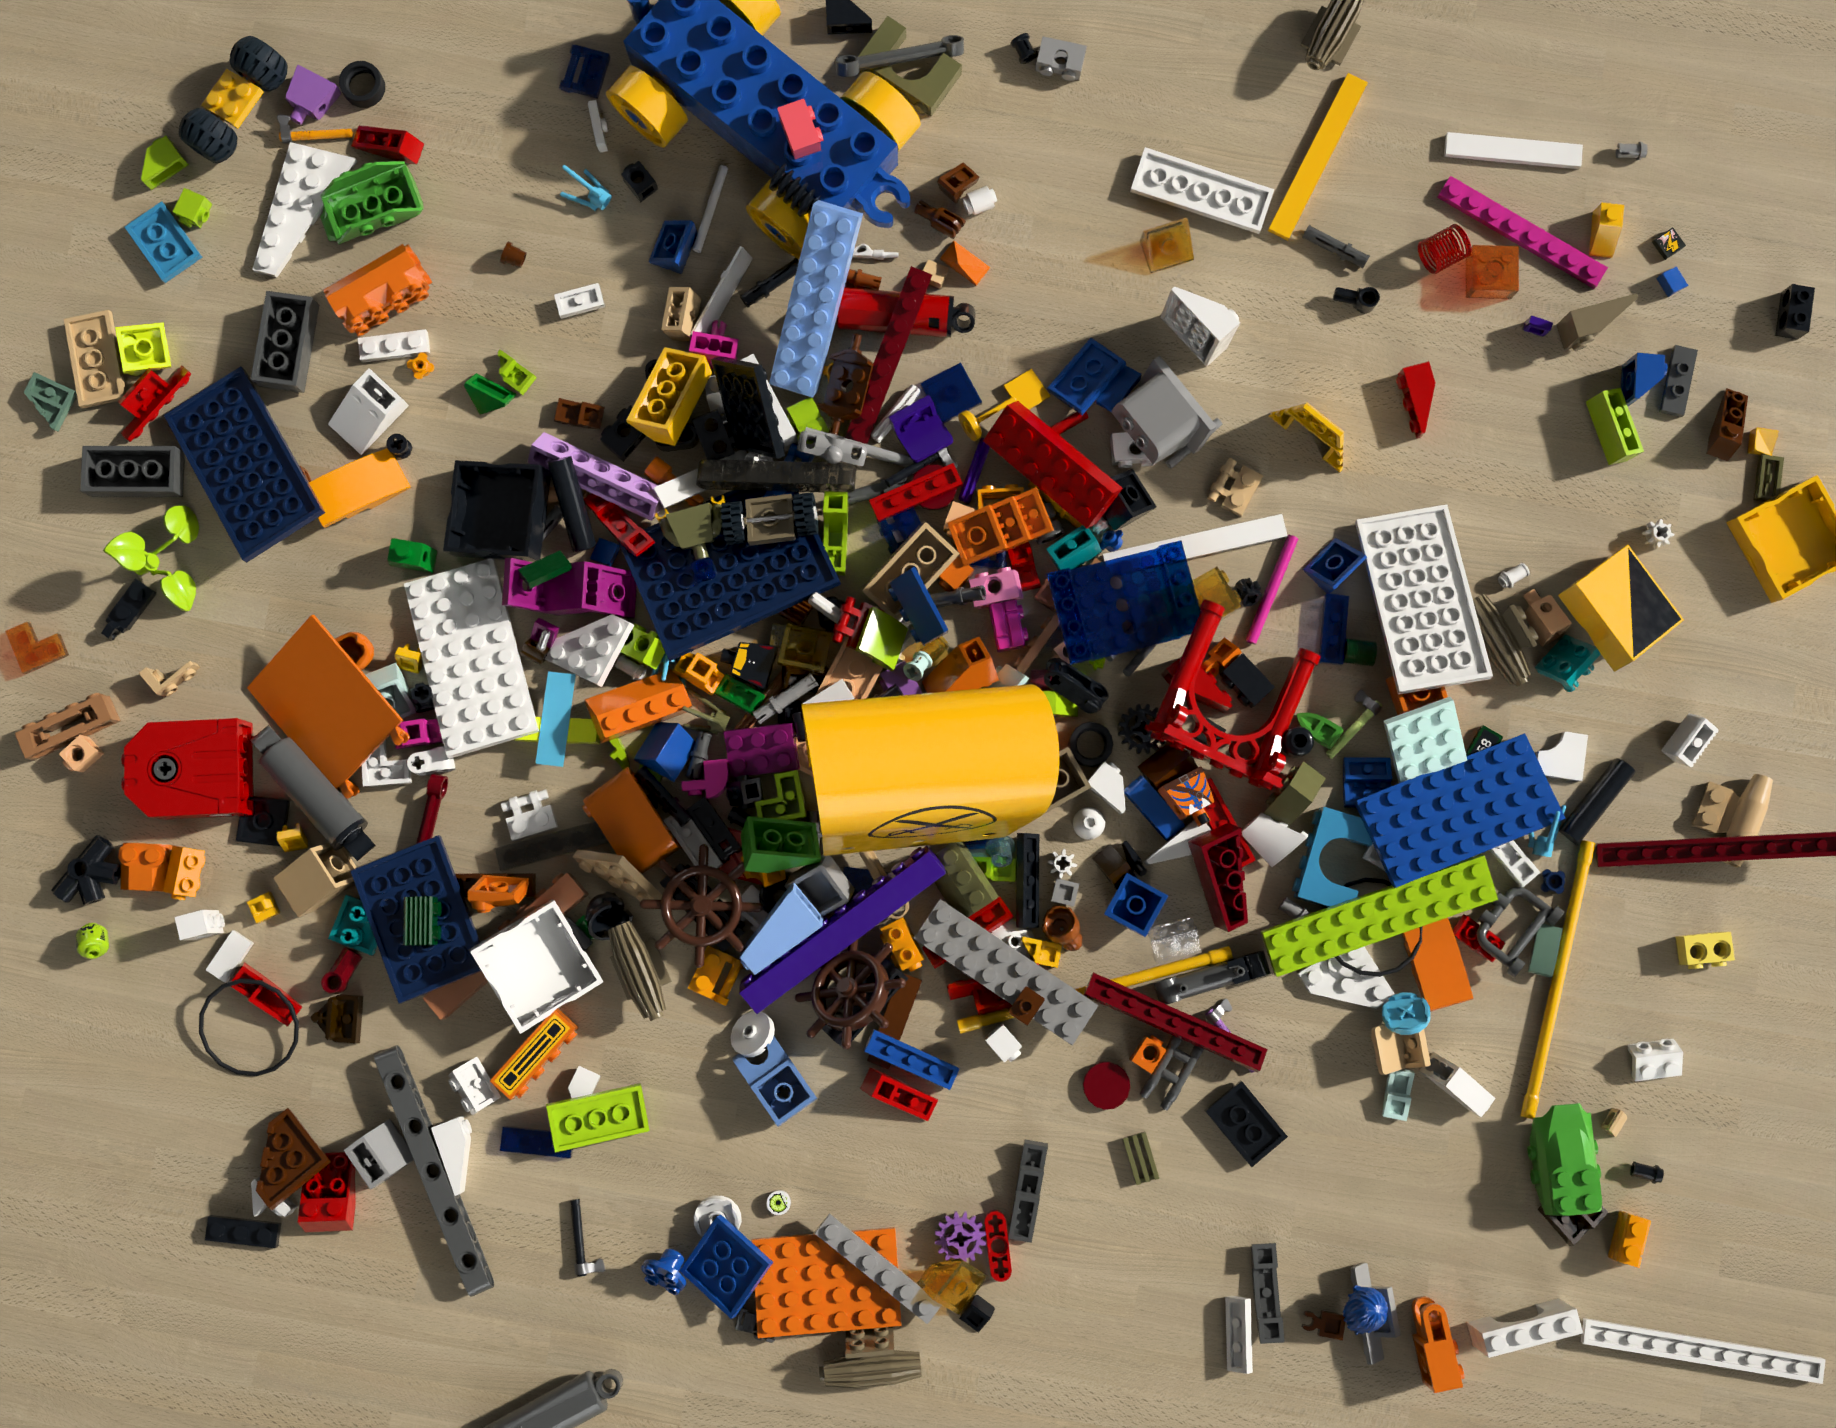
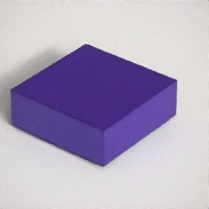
M1530 316L1525 321L1522 330L1543 337L1551 330L1553 322Z

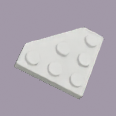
M611 614L556 638L545 660L602 687L634 625Z
M1365 947L1339 955L1344 962L1359 970L1380 972ZM1335 957L1307 966L1297 973L1310 994L1375 1009L1388 1002L1389 998L1395 995L1384 976L1359 975L1342 966Z

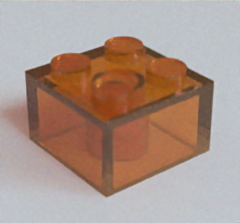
M1472 245L1471 255L1466 258V298L1512 299L1519 291V246Z

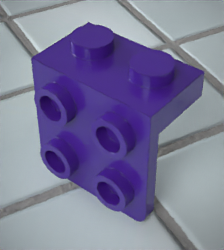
M929 395L916 400L908 407L898 410L889 416L895 435L915 463L924 460L953 443V437L937 415L934 402Z

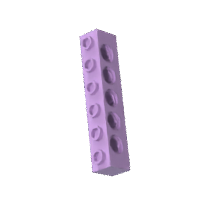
M545 432L531 445L528 464L541 465L549 470L547 463L549 460L571 456L580 488L650 521L655 518V513H659L663 508L653 489L659 485Z

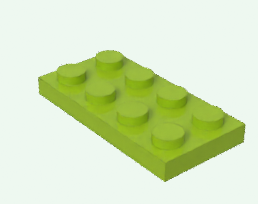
M641 1083L546 1104L555 1153L650 1131Z

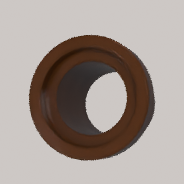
M508 241L502 252L500 263H508L521 268L527 252L513 246V243Z

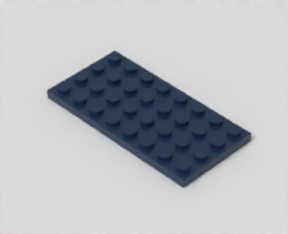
M242 366L164 415L244 562L247 563L325 513L254 384Z

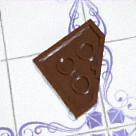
M289 1108L285 1109L268 1123V1138L261 1159L260 1180L257 1181L256 1192L271 1210L275 1209L331 1162Z

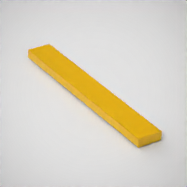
M1347 74L1268 232L1287 241L1289 240L1368 82L1352 74Z

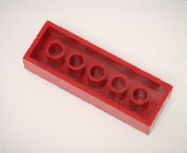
M1019 401L1008 404L983 440L984 443L1087 529L1099 522L1123 489Z

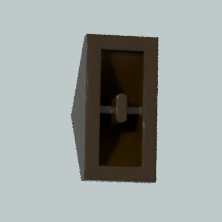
M1111 844L1092 858L1116 891L1126 873L1137 878L1127 861Z

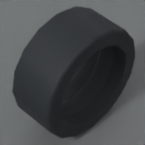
M366 61L352 62L342 70L339 76V87L345 98L352 105L359 108H369L376 105L383 98L385 81L379 70L372 63ZM361 73L371 74L375 79L374 88L363 96L354 95L349 88L351 80Z
M1095 722L1083 723L1076 727L1070 735L1068 747L1077 763L1086 767L1099 766L1105 762L1111 755L1114 745L1109 730L1100 723ZM1084 732H1097L1104 740V750L1096 758L1084 757L1078 751L1077 741Z

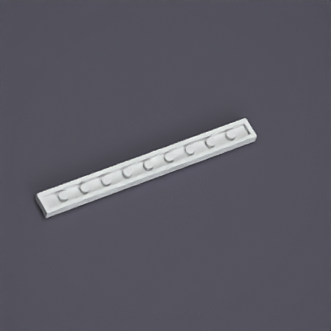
M1583 1318V1334H1581L1580 1341L1583 1344L1823 1384L1825 1359L1821 1357Z

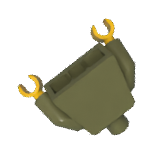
M721 495L722 499L718 502L715 501L714 496H711L712 505L706 503L672 513L664 509L665 515L663 517L655 513L663 536L675 547H681L683 550L692 548L695 561L708 558L705 544L715 542V537L720 534L722 528L721 504L726 503L724 495Z

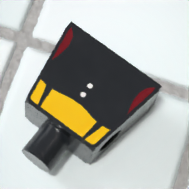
M739 642L736 652L723 649L720 662L732 665L730 671L732 676L765 691L778 648L773 645Z

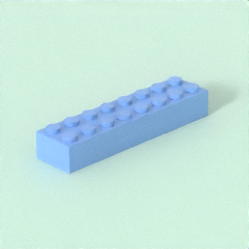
M820 200L813 203L769 381L770 385L812 398L818 392L863 213Z

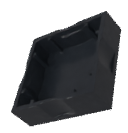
M455 460L451 487V509L447 518L443 551L455 557L499 560L514 558L530 562L539 560L541 558L551 480L550 470L535 464L509 463L495 465L487 462Z

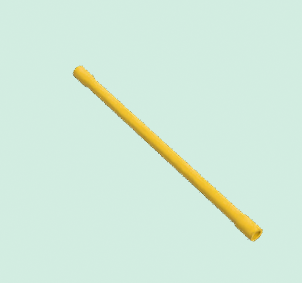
M1582 840L1580 844L1577 868L1556 965L1551 980L1527 1093L1524 1096L1520 1116L1533 1119L1537 1111L1539 1092L1589 866L1592 863L1596 843Z
M1225 946L1201 955L1110 980L1129 987L1209 964L1214 965L1232 960L1233 956L1230 947ZM1087 986L1075 990L1084 995ZM1010 1008L959 1019L957 1023L960 1034L1015 1017L1007 1012Z

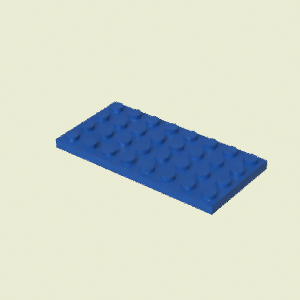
M1525 733L1467 756V761L1437 772L1416 776L1413 779L1406 780L1354 802L1394 889L1552 825L1556 811L1560 812L1558 822L1566 819Z

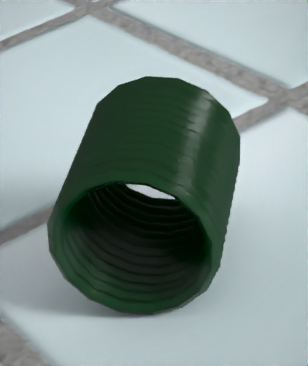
M1345 639L1342 649L1343 663L1362 666L1369 665L1371 667L1375 664L1377 657L1376 642Z

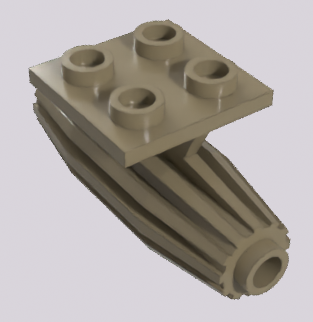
M1331 0L1327 8L1321 6L1300 44L1308 49L1305 60L1309 68L1313 70L1324 69L1330 61L1339 66L1341 65L1361 28L1355 22L1364 0Z
M1485 593L1474 598L1473 603L1487 655L1491 663L1510 685L1515 683L1516 687L1528 682V676L1531 675L1521 647L1537 646L1535 640L1539 639L1534 628L1532 626L1527 627L1523 621L1527 618L1521 606L1515 607L1514 604H1510L1502 615Z
M630 921L609 929L608 933L613 951V956L610 958L627 1000H633L644 1019L649 1017L650 1021L664 1016L662 1011L666 1010L661 986L672 981L659 950L655 948V939L643 942Z
M893 1327L846 1331L845 1356L824 1361V1366L819 1367L820 1382H825L826 1387L856 1389L887 1386L922 1377L920 1352L894 1350Z

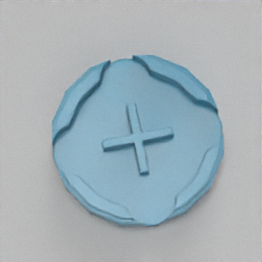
M1402 992L1395 994L1382 1007V1019L1385 1026L1392 1032L1400 1035L1419 1033L1430 1022L1431 1012L1429 1004L1423 997L1421 999L1414 993Z

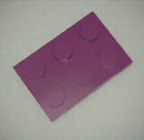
M793 723L724 731L730 777L800 769Z

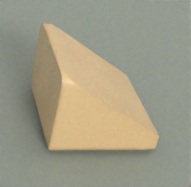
M928 260L922 271L933 275L929 285L941 289L949 268Z
M1611 1109L1601 1125V1129L1616 1137L1627 1120L1626 1114L1619 1109Z

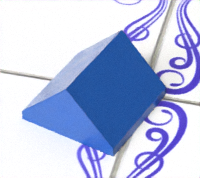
M691 220L664 221L649 263L682 274L697 236L694 222Z
M1334 538L1303 570L1329 595L1367 556L1341 540Z
M659 722L654 725L633 760L675 782L690 758V752L693 751L696 741L679 723Z
M1126 873L1104 915L1125 928L1146 937L1165 904L1168 895Z

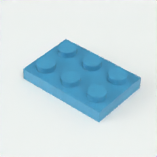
M162 201L125 226L134 242L165 283L203 258Z

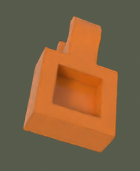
M1224 637L1208 652L1210 658L1204 661L1201 667L1206 673L1209 671L1216 677L1220 666L1226 668L1242 652L1236 645Z

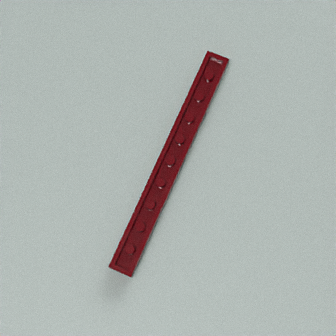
M1836 831L1596 843L1597 867L1836 856Z

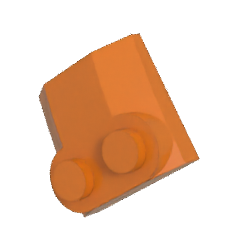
M123 843L118 852L121 862V890L163 892L172 845Z
M483 875L468 890V901L471 903L472 908L476 909L479 913L490 912L492 908L498 906L519 904L526 896L529 878Z

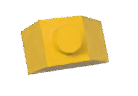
M1601 202L1593 211L1589 248L1590 256L1613 257L1623 227L1624 205Z

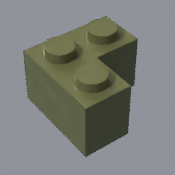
M1304 761L1298 768L1293 766L1285 776L1287 778L1282 782L1284 784L1282 789L1278 788L1280 789L1278 794L1273 792L1265 802L1268 806L1264 814L1270 816L1274 821L1288 824L1287 828L1313 802L1326 779Z

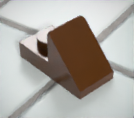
M963 162L941 176L937 182L939 189L956 204L964 191L975 185L980 177Z

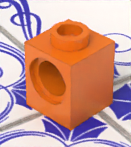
M957 556L938 577L940 580L938 584L947 592L957 590L958 587H962L973 575L974 569L969 565L964 566L961 558Z
M1153 1035L1150 1038L1144 1036L1129 1060L1152 1074L1166 1052V1049L1162 1047L1164 1042ZM1147 1046H1152L1155 1049V1055L1151 1059H1145L1143 1056V1051Z

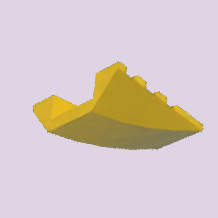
M1309 403L1271 412L1268 415L1285 430L1294 420L1298 421L1330 447L1322 459L1338 472L1342 471L1344 431Z

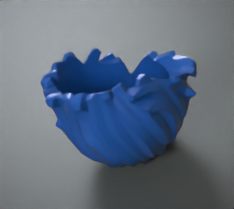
M1355 1285L1352 1288L1354 1293L1348 1294L1349 1300L1342 1312L1345 1317L1344 1322H1347L1346 1324L1348 1325L1347 1328L1350 1331H1354L1356 1335L1378 1330L1386 1323L1388 1316L1385 1297L1374 1288Z

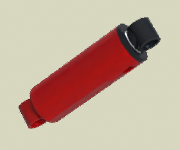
M844 287L837 315V327L845 330L885 333L901 292ZM925 294L910 335L951 338L952 328L960 333H968L975 325V309L968 303H960L954 307V296ZM961 315H965L969 317V319L963 321L960 320L958 317Z

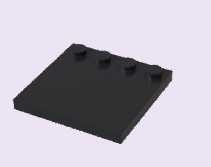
M720 356L711 359L730 433L733 435L737 445L736 448L775 459L785 456L783 450L784 441L778 430L779 421L772 406L773 397L766 383L767 373L762 365Z

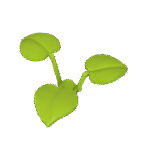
M184 505L171 507L165 512L163 517L164 526L174 536L155 551L147 553L144 551L145 542L142 537L133 532H125L113 538L106 545L103 552L111 556L123 568L134 571L138 575H145L147 573H151L153 576L156 574L166 575L167 577L162 578L160 581V588L164 596L177 608L188 612L191 610L196 596V585L192 577L180 570L175 571L173 574L169 571L157 570L160 563L157 556L158 553L176 541L177 538L183 543L189 544L198 536V519L195 513Z

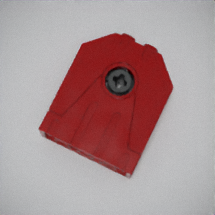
M238 718L147 722L127 743L121 756V763L124 767V777L122 778L121 786L124 790V795L151 818L170 820L254 815L253 801L247 800L248 797L254 796L253 743L250 741L253 738V723Z

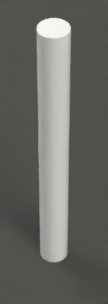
M723 165L719 167L692 250L697 253L702 251L727 175L728 167Z

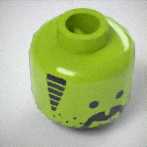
M88 923L81 927L76 933L77 952L81 956L90 959L104 955L109 949L107 929L97 923Z

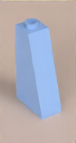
M795 883L788 887L746 942L745 950L741 952L740 961L746 970H751L754 975L823 926L822 915Z

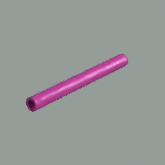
M1288 535L1245 639L1250 644L1256 645L1298 542V538L1293 535Z

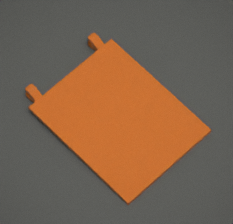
M314 614L304 622L247 687L287 737H290L337 790L341 789L342 794L347 799L356 796L360 791L348 779L389 735L396 745L406 743L410 738L407 732L398 727L403 719Z

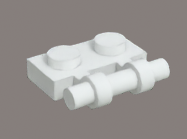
M546 789L539 792L534 790L529 792V795L520 798L515 796L509 798V801L501 803L503 812L513 810L514 816L506 818L512 841L558 828L552 805L542 807L541 800L549 798ZM533 804L534 810L522 813V806Z

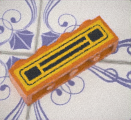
M557 1008L537 1027L492 1077L490 1082L508 1099L512 1100L516 1097L520 1099L529 1089L526 1085L532 1079L536 1081L545 1072V1069H543L544 1065L548 1061L552 1063L561 1054L559 1051L564 1043L569 1045L577 1036L575 1031L579 1027Z

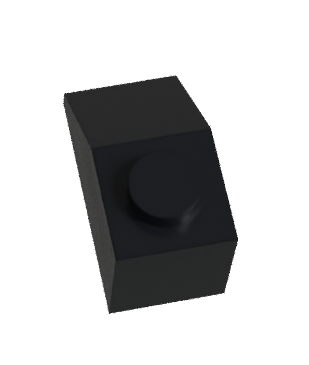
M826 0L828 35L872 33V19L851 0Z

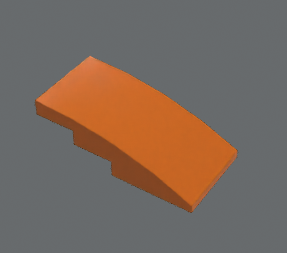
M1036 487L1017 496H1011L995 504L984 506L947 523L964 566L1012 549L1054 531L1039 490Z
M1448 917L1424 925L1422 928V943L1415 958L1411 961V970L1421 997L1430 1006V1012L1473 1000L1465 966ZM1420 927L1402 933L1408 957H1410L1419 941Z

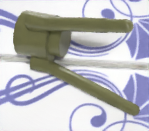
M687 687L686 691L716 713L712 712L711 716L683 706V711L707 720V725L711 726L683 724V727L710 732L715 735L718 732L724 734L730 720V716L726 715L727 711L719 709L697 692Z

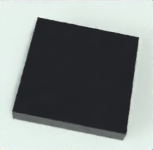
M256 796L248 797L247 800L253 801L254 815L239 816L236 841L280 846L277 841V832L282 831L283 826L287 825L290 801Z

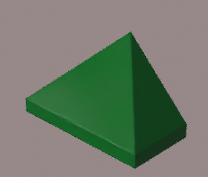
M477 373L464 384L480 415L505 407L516 396V393Z

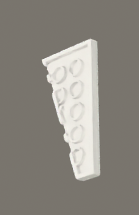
M290 142L252 270L255 273L275 278L279 276L292 257L293 250L299 242L301 243L306 237L305 233L309 227L313 226L322 214L324 204L320 195L333 179L340 177L341 173L349 171L351 167L353 168L358 161L355 158Z

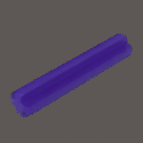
M984 438L979 440L958 498L963 503H970L990 447L983 442Z

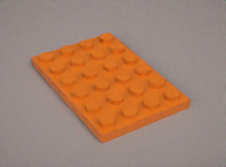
M895 1227L852 1231L898 1268ZM816 1234L752 1239V1243L773 1261V1264L755 1288L758 1338L902 1326L900 1302Z

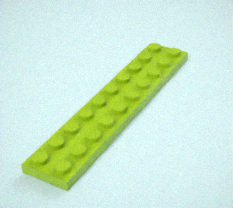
M1480 854L1395 889L1392 885L1262 930L1261 934L1274 975L1279 977L1496 901L1498 897L1485 855Z

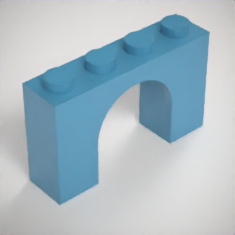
M1321 807L1319 811L1316 810L1314 812L1312 824L1315 825L1313 832L1309 833L1306 839L1305 846L1308 849L1306 856L1302 855L1300 859L1299 869H1301L1299 878H1295L1292 891L1295 892V898L1324 907H1331L1357 898L1359 891L1335 884L1323 875L1319 866L1321 850L1333 839H1343L1366 847L1372 846V840L1362 818L1327 807Z

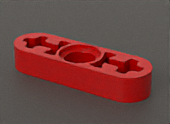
M991 1210L984 1219L990 1273L994 1280L1004 1282L1010 1278L1012 1273L1006 1219L1001 1211ZM993 1215H997L998 1219H1002V1222L998 1223V1231H1004V1235L994 1234L989 1236V1232L994 1233L993 1224L988 1223V1221L992 1220ZM995 1239H1001L1005 1243V1248L1001 1252H994L991 1248V1243ZM1007 1255V1259L1002 1258V1264L1008 1270L1004 1271L1003 1276H999L998 1272H994V1269L998 1268L997 1259L992 1260V1256L999 1258Z

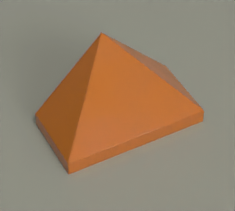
M955 241L952 242L940 258L941 261L975 286L978 285L990 269L988 265Z

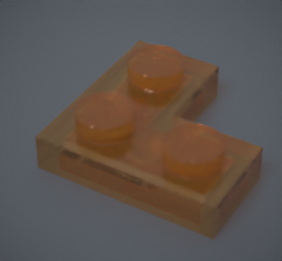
M29 622L6 630L20 669L24 674L69 656L61 634L56 633L38 641L32 624Z

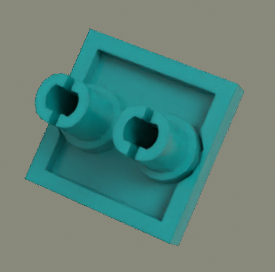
M1565 634L1535 666V669L1538 673L1560 682L1566 692H1572L1575 690V687L1579 686L1577 679L1581 675H1589L1591 673L1590 670H1594L1595 667L1592 663L1601 653L1595 646Z
M345 895L328 939L374 956L377 943L361 899Z

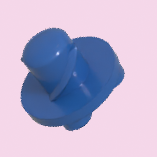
M665 1249L659 1260H645L641 1266L643 1273L646 1275L644 1280L652 1286H657L658 1284L669 1293L678 1295L687 1283L686 1279L679 1273L684 1263V1257L674 1249Z

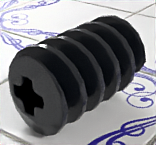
M785 163L772 177L769 189L771 191L777 190L776 195L779 198L784 196L783 202L786 204L791 203L790 208L792 210L798 209L797 214L801 217L812 210L813 203L820 200L821 195L813 198L816 190L812 189L807 192L806 189L809 185L807 182L800 186V176L793 180L794 170L786 173L787 164Z

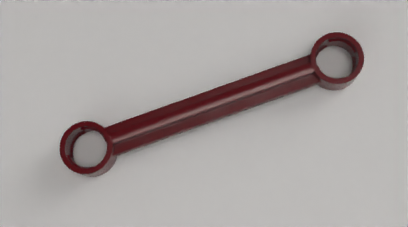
M432 774L427 784L428 797L416 844L433 836L441 800L444 798L448 788L447 776Z

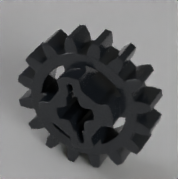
M1137 704L1136 711L1131 707L1128 708L1129 716L1122 714L1121 718L1124 722L1118 723V727L1123 728L1122 731L1118 732V736H1124L1125 738L1121 743H1128L1129 751L1136 748L1137 754H1140L1142 749H1144L1146 754H1149L1151 747L1157 751L1159 749L1157 743L1164 744L1165 741L1162 742L1155 739L1153 742H1150L1152 732L1146 731L1145 735H1143L1142 731L1138 732L1135 730L1141 726V723H1143L1144 727L1150 724L1151 721L1146 718V715L1151 716L1155 720L1158 708L1156 707L1151 711L1149 704H1146L1144 709L1141 708L1140 704ZM1135 716L1136 723L1134 726L1128 727L1130 719ZM1134 736L1140 740V744L1134 742L1130 737Z

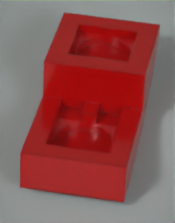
M1029 542L1007 550L1011 569H1014L1019 574L1022 592L1040 588V581Z

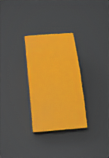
M387 448L348 463L309 482L325 511L323 515L318 517L324 528L345 517L349 519L367 508L373 509L411 488L395 456Z

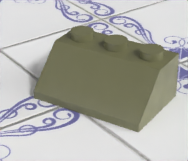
M964 842L950 843L935 853L936 857L944 865L946 874L934 883L948 905L969 917L999 897Z

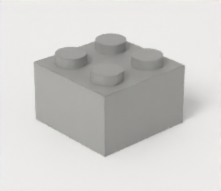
M822 855L819 863L805 865L790 874L784 886L788 889L792 883H795L822 917L849 902L855 890L830 855Z

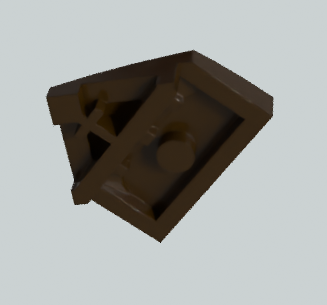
M337 995L336 997H330L328 1002L310 1018L319 1025L325 1033L327 1040H333V1042L360 1043L364 996Z

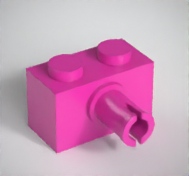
M718 320L712 322L711 334L695 331L692 333L689 352L704 355L710 369H713L711 361L713 358L720 356L737 360L738 339L724 337L727 325L723 321H720L719 329Z

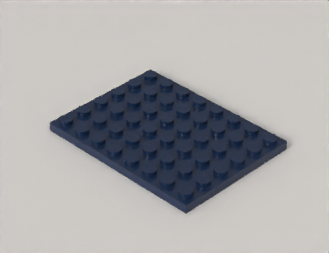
M778 470L722 494L724 495L725 502L742 501L746 516L745 499L764 497ZM720 495L715 497V501H720L722 499V496ZM708 500V501L702 503V504L710 503V504L712 505L711 500ZM659 523L643 529L655 543L637 557L618 541L669 661L808 600L814 592L821 594L841 585L819 535L798 536L796 524V540L751 546L748 543V536L747 543L727 545L723 528H721L720 534L715 537V542L705 544L709 557L696 561L692 548L683 550L681 547H675L663 536Z

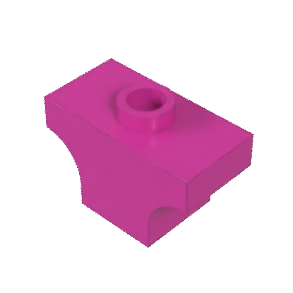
M417 719L401 722L398 727L407 732L410 738L406 743L401 745L395 744L396 749H405L443 743L438 720Z

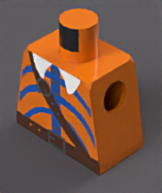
M1202 766L1158 789L1159 794L1180 820L1192 815L1198 827L1211 821L1204 808L1214 803V799Z

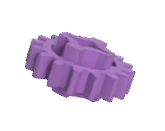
M954 1211L953 1218L948 1214L945 1215L947 1222L939 1221L938 1225L942 1229L935 1230V1235L940 1236L939 1239L935 1240V1245H941L938 1253L945 1252V1260L947 1261L952 1257L955 1265L958 1259H962L964 1265L967 1263L966 1258L970 1257L972 1261H975L974 1254H982L979 1246L986 1245V1241L981 1239V1237L986 1235V1232L979 1231L983 1226L982 1222L975 1223V1215L971 1216L970 1219L967 1218V1211H964L962 1216H959L958 1212ZM962 1222L969 1224L973 1229H966L962 1226ZM954 1224L952 1232L945 1235L947 1228ZM959 1232H962L963 1236H967L963 1239V1243H959L958 1239H954ZM976 1240L973 1248L967 1252L969 1243ZM947 1245L954 1246L958 1249L959 1253L951 1251Z

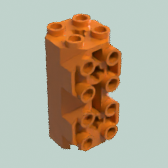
M401 244L325 288L323 291L337 317L344 320L342 323L350 333L363 336L373 326L387 322L389 320L388 313L391 310L402 313L416 301L421 302L427 299L429 296L427 292L430 288L429 284L433 282L427 272L424 271L420 260L409 244L406 246Z

